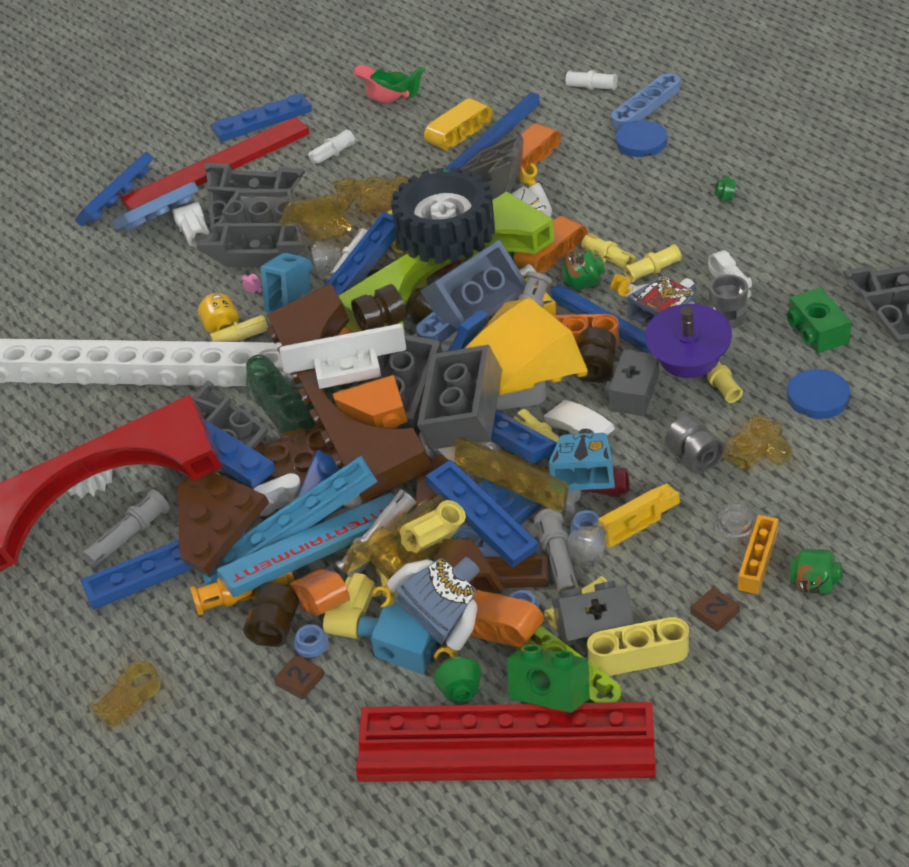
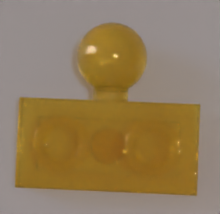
M754 414L725 445V453L722 459L749 470L764 453L775 464L786 463L791 458L792 448L786 440L778 439L783 433L782 423Z

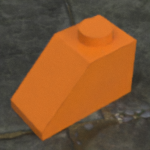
M394 375L333 393L337 408L349 417L364 424L394 429L400 424L408 422Z

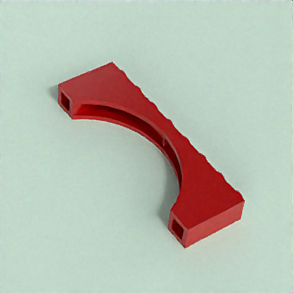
M191 394L0 482V571L17 563L23 543L42 513L63 493L91 476L117 467L146 464L174 469L194 481L221 468L222 464L203 414Z

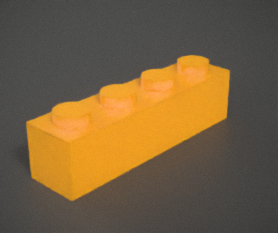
M762 515L757 516L738 575L739 591L759 595L778 534L779 519Z

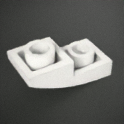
M567 400L562 401L544 415L545 421L549 426L568 430L570 434H577L581 429L585 428L591 429L594 433L603 432L607 435L615 430L614 425L597 412Z

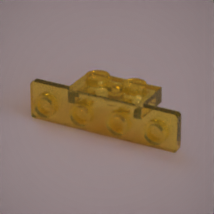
M395 176L393 179L369 177L367 180H356L347 177L340 181H334V188L337 195L359 194L360 213L388 212L392 210L391 200H393L392 195L394 191H399L398 186L402 182L409 184L406 176Z
M355 190L341 191L332 195L326 194L322 197L308 198L307 200L297 202L293 201L284 208V215L279 223L282 226L299 223L306 234L315 242L346 235L353 226L341 213L349 209L358 193Z
M464 437L456 440L454 463L460 468L560 513L566 509L569 485L567 482L550 475L549 470L526 462L524 459L508 452H496Z
M441 495L430 501L425 499L410 514L404 512L399 515L389 527L381 526L368 540L355 542L346 553L348 558L342 569L348 574L370 560L389 580L405 564L429 560L437 555L441 547L438 543L417 554L413 551H407L401 544L399 531L403 525L435 510L445 499Z

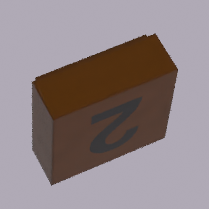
M714 587L690 606V614L716 632L740 612V604Z
M295 654L275 676L274 681L276 686L303 700L324 677V671L321 667Z

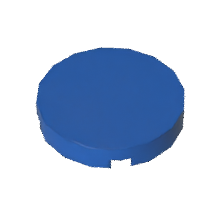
M652 121L629 122L621 126L616 132V144L620 152L628 156L644 157V154L649 153L652 156L658 154L666 147L667 131L662 125Z
M822 369L807 370L798 373L790 380L787 387V399L789 405L799 414L803 412L808 414V417L814 419L830 418L844 411V407L850 401V388L843 377L832 371Z

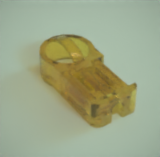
M147 661L133 663L116 679L118 684L96 704L91 702L90 707L96 716L110 728L117 727L160 689L161 678L151 663ZM145 673L152 674L143 687H131L132 682L138 676Z

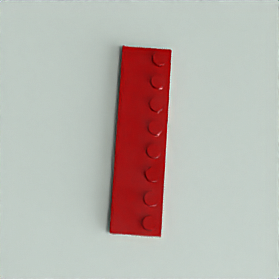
M652 702L584 703L572 713L535 704L382 706L361 708L358 739L359 753L358 762H356L358 782L656 778Z

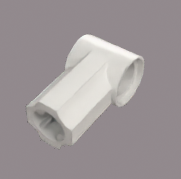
M195 202L172 209L177 227L179 226V232H183L189 246L197 248L199 241L205 240L209 235L199 203Z

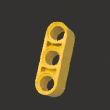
M468 98L432 121L425 129L424 139L427 143L447 152L448 148L456 146L465 140L466 136L472 135L483 128L484 124H489L493 117V110L477 100Z

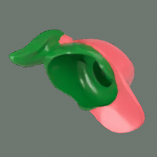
M359 65L354 69L353 74L366 82V95L368 98L387 104L396 101L400 97H415L419 91L421 76L425 68H417L408 76L402 72H385L381 69L375 71L368 66Z

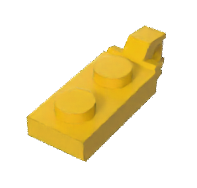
M664 484L598 518L600 541L607 548H611L661 519V513L680 503L679 492L670 487L669 484Z

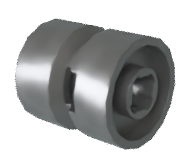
M732 274L720 275L714 278L709 286V307L724 315L731 328L742 325L747 317L748 284L746 280Z
M685 415L677 419L670 426L665 436L667 447L697 474H701L716 466L725 453L723 441L712 431H709L693 415Z

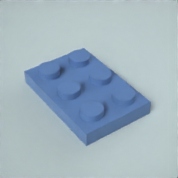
M193 181L112 220V223L116 230L124 227L128 231L147 222L146 216L151 220L170 211L169 205L171 209H175L193 200L191 194L199 190Z

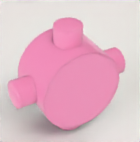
M244 274L241 279L244 280L242 286L246 291L251 293L256 291L261 293L263 291L261 288L262 282L255 274H250L249 276Z

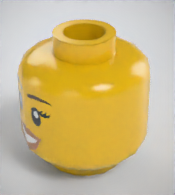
M212 293L207 295L199 304L198 315L204 329L209 334L233 326L235 321L238 324L239 315L237 309L228 295Z

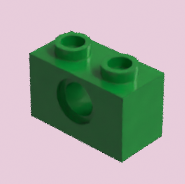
M822 287L789 298V310L786 313L787 321L792 328L796 327L806 345H811L817 353H821L850 343L852 321Z
M537 644L524 645L519 651L507 658L509 699L570 713L590 699L588 658L574 656L570 651L554 652L545 650Z

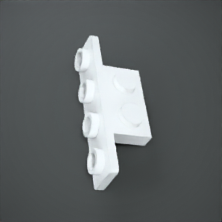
M396 324L282 346L279 350L285 373L315 368L319 389L381 377L377 356L405 351L406 342L403 325Z

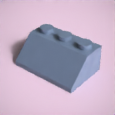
M499 239L422 289L421 292L438 317L459 329V324L481 309L486 312L489 318L504 303L517 299L520 294H523L527 282Z

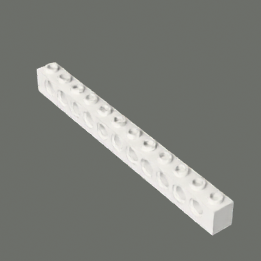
M0 339V383L24 382L30 384L33 382L53 384L80 383L83 385L97 383L109 385L136 384L139 386L152 384L165 386L192 385L199 387L209 380L214 386L303 387L301 383L295 385L290 373L284 372L281 356L277 350L278 347L282 346L281 343Z

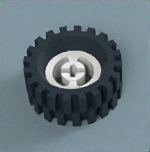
M436 168V173L430 174L427 170L421 172L422 177L417 178L415 175L409 177V184L402 182L398 186L399 191H394L391 207L396 240L400 244V249L403 252L408 251L410 257L415 259L420 255V259L423 262H429L430 258H434L435 263H443L446 258H451V262L459 261V256L464 255L466 258L472 257L474 249L480 252L485 248V243L492 241V234H495L492 191L488 182H483V177L480 175L473 177L472 171L469 170L459 173V168H451L450 172H444V168Z

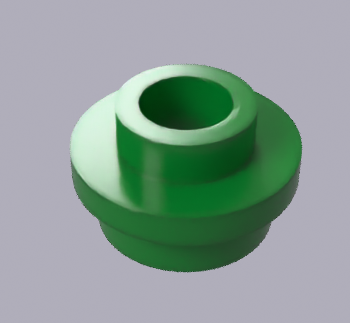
M723 175L722 179L716 182L714 194L719 196V202L724 203L725 200L731 201L733 199L736 182L735 179H730L728 175Z

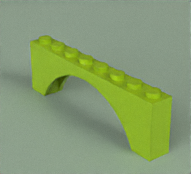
M508 192L492 200L495 234H492V241L490 243H485V248L500 239L507 252L536 254L554 242V226L551 217ZM474 249L473 256L477 254L479 251ZM407 253L339 295V298L350 320L346 327L353 332L361 331L352 311L351 300L365 294L374 297L375 290L392 284L400 293L405 305L411 293L423 280L435 271L453 263L451 258L444 259L443 263H435L434 258H430L429 262H423L420 259V255L414 259ZM464 255L459 256V260L466 258Z

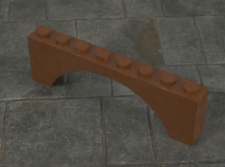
M332 283L267 314L272 325L267 330L274 344L280 342L282 346L338 336L342 329L350 322L344 305ZM315 368L290 373L295 385L301 383L303 386L298 391L305 405L307 406L312 403L314 407L309 412L316 426H324L325 430L320 432L328 449L335 448L336 453L331 455L338 469H342L362 456L378 481L359 494L363 503L433 469L427 453L413 428L387 429L359 422L339 410L327 397L325 388L319 389Z

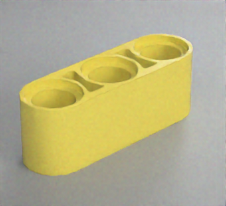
M668 617L593 633L587 641L588 661L608 676L680 662L687 657L689 652V627L680 618Z

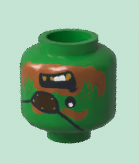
M591 250L568 255L565 259V264L561 265L566 285L572 286L575 290L599 285L601 281L600 274L605 273L602 258H596Z
M802 549L797 557L792 556L790 582L791 584H796L797 589L802 593L827 595L832 592L835 583H841L842 563L836 562L835 556L830 550Z

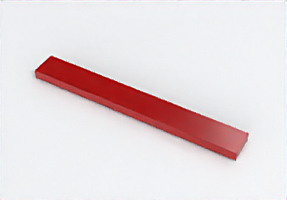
M294 117L120 197L122 205L131 211L193 181L198 187L207 182L204 163L229 164L231 169L234 170L309 135V128Z

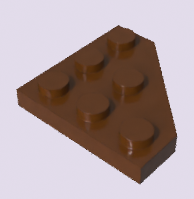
M321 425L306 431L301 427L279 434L280 439L263 444L261 440L254 450L273 461L275 466V472L267 477L264 482H269L292 473L299 476L302 486L317 450L330 456L336 453L334 447L327 448L320 432L325 430L324 426Z
M215 472L206 474L194 481L186 477L177 487L180 558L184 564L209 575L269 504L267 497L258 491Z

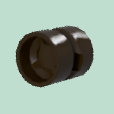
M392 284L375 290L374 297L365 294L351 300L352 311L361 331L384 327V323L388 326L395 325L407 318L402 297Z
M601 327L587 328L580 333L577 346L588 372L586 376L578 378L584 382L603 383L612 375L616 339L607 329Z
M278 583L261 585L255 595L253 608L250 609L244 624V635L256 645L270 647L284 645L291 622L299 605L296 593L287 586Z

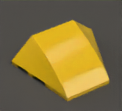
M530 297L504 303L476 337L466 346V348L490 345L502 368L498 395L534 388L535 383L551 380L553 383L560 382L562 377L576 374L578 377L586 376L588 372L572 331Z

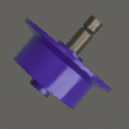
M680 304L669 307L654 316L645 331V342L651 355L660 361L661 366L668 373L682 378L699 377L710 372L716 367L720 357L728 350L732 340L731 326L725 316L711 307L700 304Z

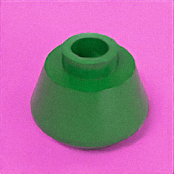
M458 656L449 658L441 663L435 671L433 679L436 687L446 699L456 703H466L477 694L482 671L476 661L468 657Z

